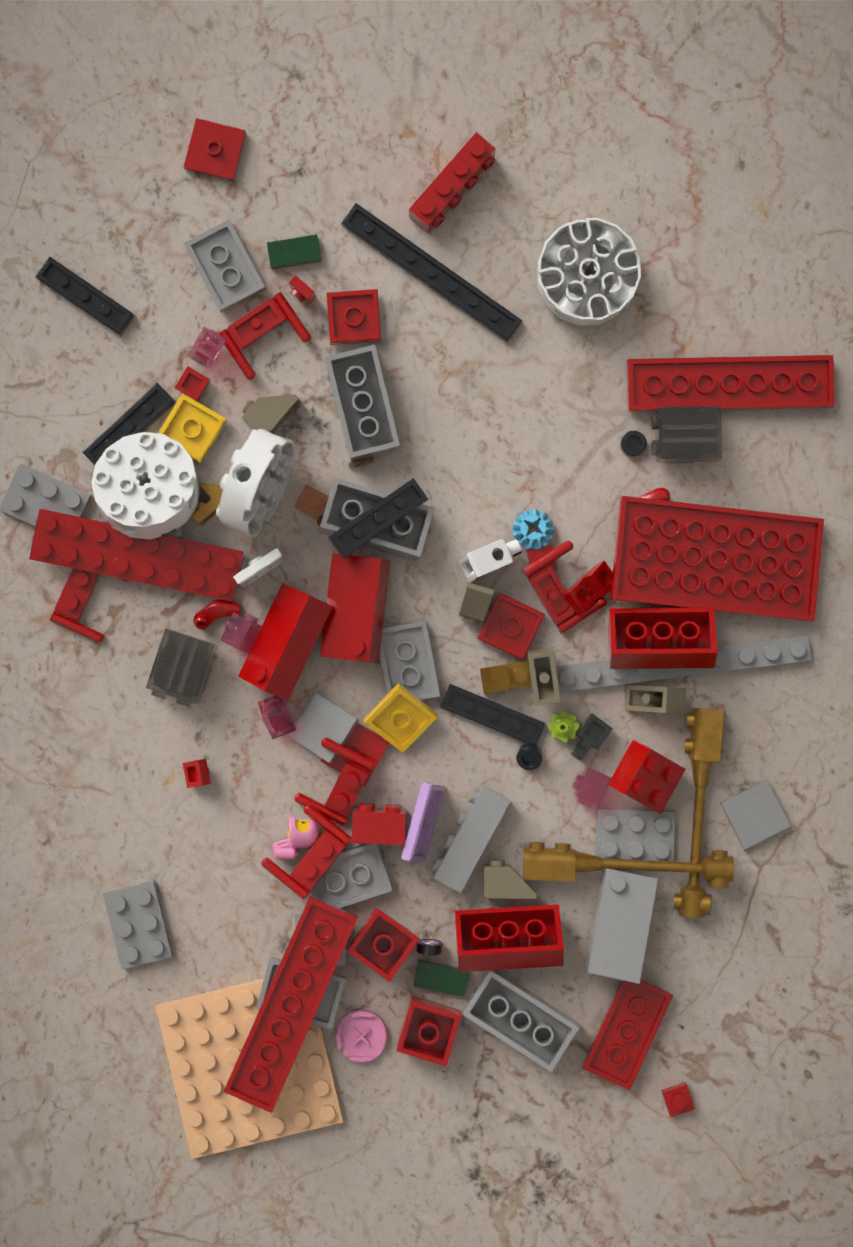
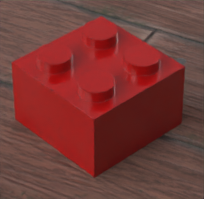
M632 740L608 786L661 815L686 769L651 748Z
M360 803L359 808L355 807L353 810L352 843L405 845L406 810L401 809V805L386 804L385 809L375 808L376 804Z
M375 907L346 948V951L390 982L420 938Z
M411 995L397 1042L396 1052L447 1067L462 1016L461 1010Z

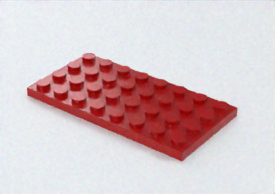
M620 496L610 600L682 608H714V611L813 622L815 621L824 519Z

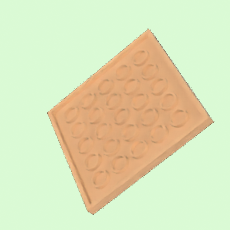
M264 979L155 1006L191 1159L343 1123L344 1121L322 1027L313 1024L310 1025L272 1113L223 1092L259 1012L256 1006Z

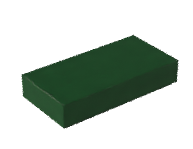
M317 234L267 242L271 270L322 262Z
M418 960L413 987L464 997L469 972H458V967Z

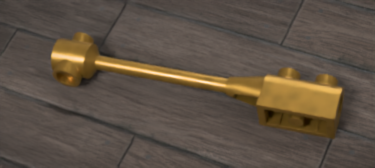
M693 708V713H687L686 728H692L691 739H685V754H690L695 786L690 862L701 863L705 792L709 782L711 763L721 762L725 710ZM689 873L688 885L680 888V894H674L673 909H679L678 915L704 918L705 915H710L712 894H706V890L699 886L700 873Z
M529 842V847H524L523 880L575 882V872L599 871L608 868L616 870L701 873L705 881H708V887L729 888V882L732 883L734 877L733 856H728V851L712 850V855H706L701 863L604 859L571 849V844L555 843V848H545L544 842Z

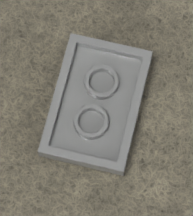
M230 220L184 243L221 313L266 289Z
M20 463L0 506V511L36 526L39 509L83 517L92 495Z
M426 620L383 628L380 658L387 694L399 683L419 700L439 697V686Z
M597 808L595 856L604 859L674 862L675 812L663 811L660 815L653 810Z
M365 844L343 851L313 890H311L312 897L334 907L343 908L393 891L378 844Z
M155 880L103 894L122 970L173 956Z
M272 956L269 959L256 1006L258 1010H260L282 959ZM337 974L332 975L311 1024L332 1030L346 977Z

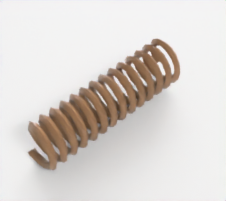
M374 457L349 461L348 466L351 469L354 466L356 468L374 463Z

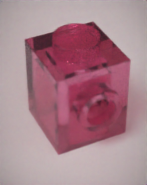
M203 327L186 356L209 369L226 339L222 338L216 331Z
M233 612L220 641L249 654L262 625L257 624L259 618L246 612L243 616Z
M272 696L258 702L262 720L272 739L297 730L292 712L286 700Z
M586 766L582 775L577 774L572 788L575 789L573 794L579 797L577 802L589 808L593 804L600 806L611 777Z

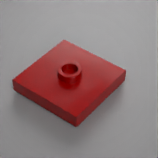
M196 118L184 169L234 182L246 137V130Z
M378 289L326 293L330 345L382 341Z
M499 592L477 639L524 661L545 613Z
M357 723L343 746L375 761L364 784L366 786L389 742L379 734ZM337 755L332 764L324 759L320 760V762L340 773L347 761L346 758Z

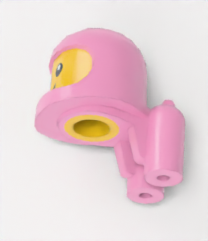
M289 816L287 839L272 845L274 859H294L299 855L297 848L312 847L319 838V829L316 822L312 819L295 820L294 816Z

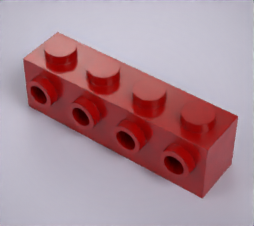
M475 132L409 208V218L427 233L433 228L437 229L444 221V215L450 208L453 210L460 203L462 194L467 189L471 190L479 180L478 176L482 171L489 170L494 164L496 148Z

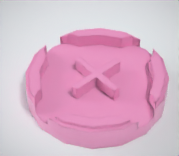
M363 1009L351 1011L338 1024L336 1032L337 1047L350 1061L358 1063L370 1062L377 1058L386 1046L388 1036L386 1025L381 1017L372 1011Z

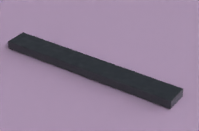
M355 203L342 221L341 226L508 343L523 320L359 204Z

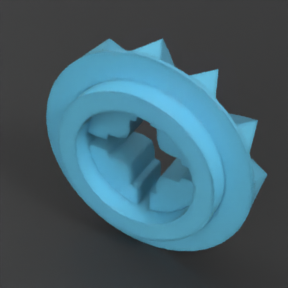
M537 509L525 510L516 517L513 525L514 538L521 546L527 549H540L546 546L554 534L553 521L546 512L543 513ZM539 521L538 530L540 533L532 532V534L528 535L529 527L527 524L534 525Z

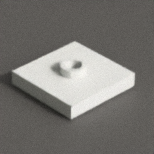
M276 548L264 557L260 555L248 563L249 566L233 577L240 586L247 587L285 562L286 558Z

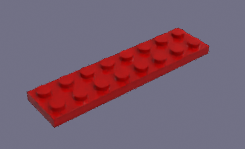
M834 355L627 359L628 412L833 408L835 406Z
M39 509L29 559L234 602L237 582L233 576L240 572L244 551L161 534L162 537L154 539L132 538L115 530L106 522Z
M312 896L309 897L223 1092L272 1113L358 919L357 916Z

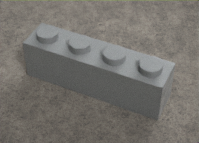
M483 785L480 790L474 789L469 798V802L472 803L468 812L462 811L456 823L460 826L455 835H449L444 845V848L447 849L443 858L437 857L431 869L435 872L433 875L435 880L459 893L462 892L511 802L509 799Z

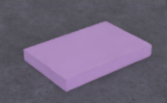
M422 782L401 859L406 861L425 860L444 794V785Z

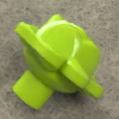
M561 711L559 715H552V722L548 726V729L553 731L551 734L552 738L560 739L564 743L568 741V738L575 739L576 731L580 727L579 723L575 722L576 716L569 715L565 711Z

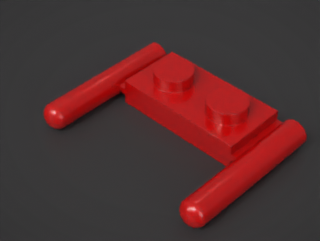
M282 292L277 293L273 298L268 299L229 325L227 329L218 333L219 338L248 380L253 379L256 373L241 350H244L284 323L285 320L289 321L302 342L307 343L311 340V335Z
M569 540L522 569L561 634L607 604V600L604 597H599L584 614L578 615L565 598L564 594L567 591L550 564L573 549V543Z
M72 569L54 608L55 610L50 617V621L97 643H101L104 639L102 633L78 623L100 574ZM118 578V579H120V580H122V581H125V582H129V581H130V580Z
M325 737L321 741V746L347 759L325 805L302 793H297L294 800L304 807L308 804L312 805L328 819L344 826L375 761Z
M310 804L304 807V813L323 827L325 832L322 833L291 874L286 873L269 858H264L261 862L262 867L303 900L352 840L351 836Z

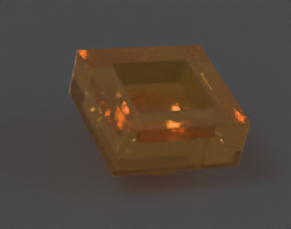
M306 485L294 508L318 519L326 505L328 496Z

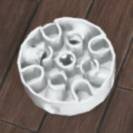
M585 218V220H576L560 226L545 241L536 268L537 288L545 305L560 319L578 326L600 325L616 318L631 302L641 278L640 258L632 238L618 225L600 218ZM588 268L591 269L592 274L586 276L584 272L587 271Z
M254 429L241 450H235L231 458V464L233 465L230 472L224 475L220 483V488L223 489L216 516L219 517L223 526L235 528L249 537L257 536L262 531L263 521L269 522L274 515L290 479L292 467H289L288 464L295 456V446L292 440L274 435L266 429Z
M148 432L125 436L106 448L95 464L91 482L95 501L112 528L128 537L141 539L162 537L161 534L168 533L174 528L177 530L184 525L197 508L201 489L192 457L184 447L164 434Z

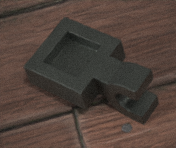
M590 714L576 734L582 740L571 755L578 760H582L591 746L598 750L613 728L594 714Z

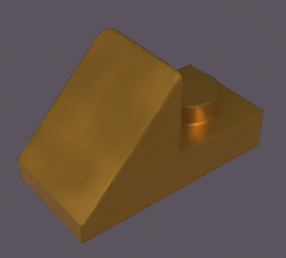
M199 483L211 498L209 502L204 500L199 503L195 509L196 512L191 515L201 526L216 514L223 492L220 485Z
M529 661L480 668L484 694L532 686Z

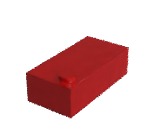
M332 553L326 603L333 607L323 626L320 657L379 664L391 561L383 558L349 555L343 559L340 554Z
M282 583L238 677L265 692L288 701L333 606Z
M609 608L610 669L715 668L718 651L714 608Z
M559 904L455 910L458 972L563 966L564 945Z

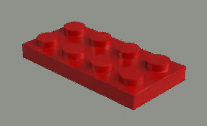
M640 979V984L620 981L582 1068L631 1090L673 994Z

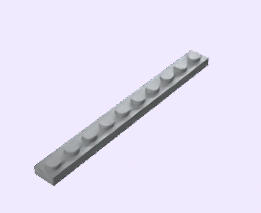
M808 635L717 646L718 654L715 668L610 669V660L557 666L559 690L564 692L811 661Z

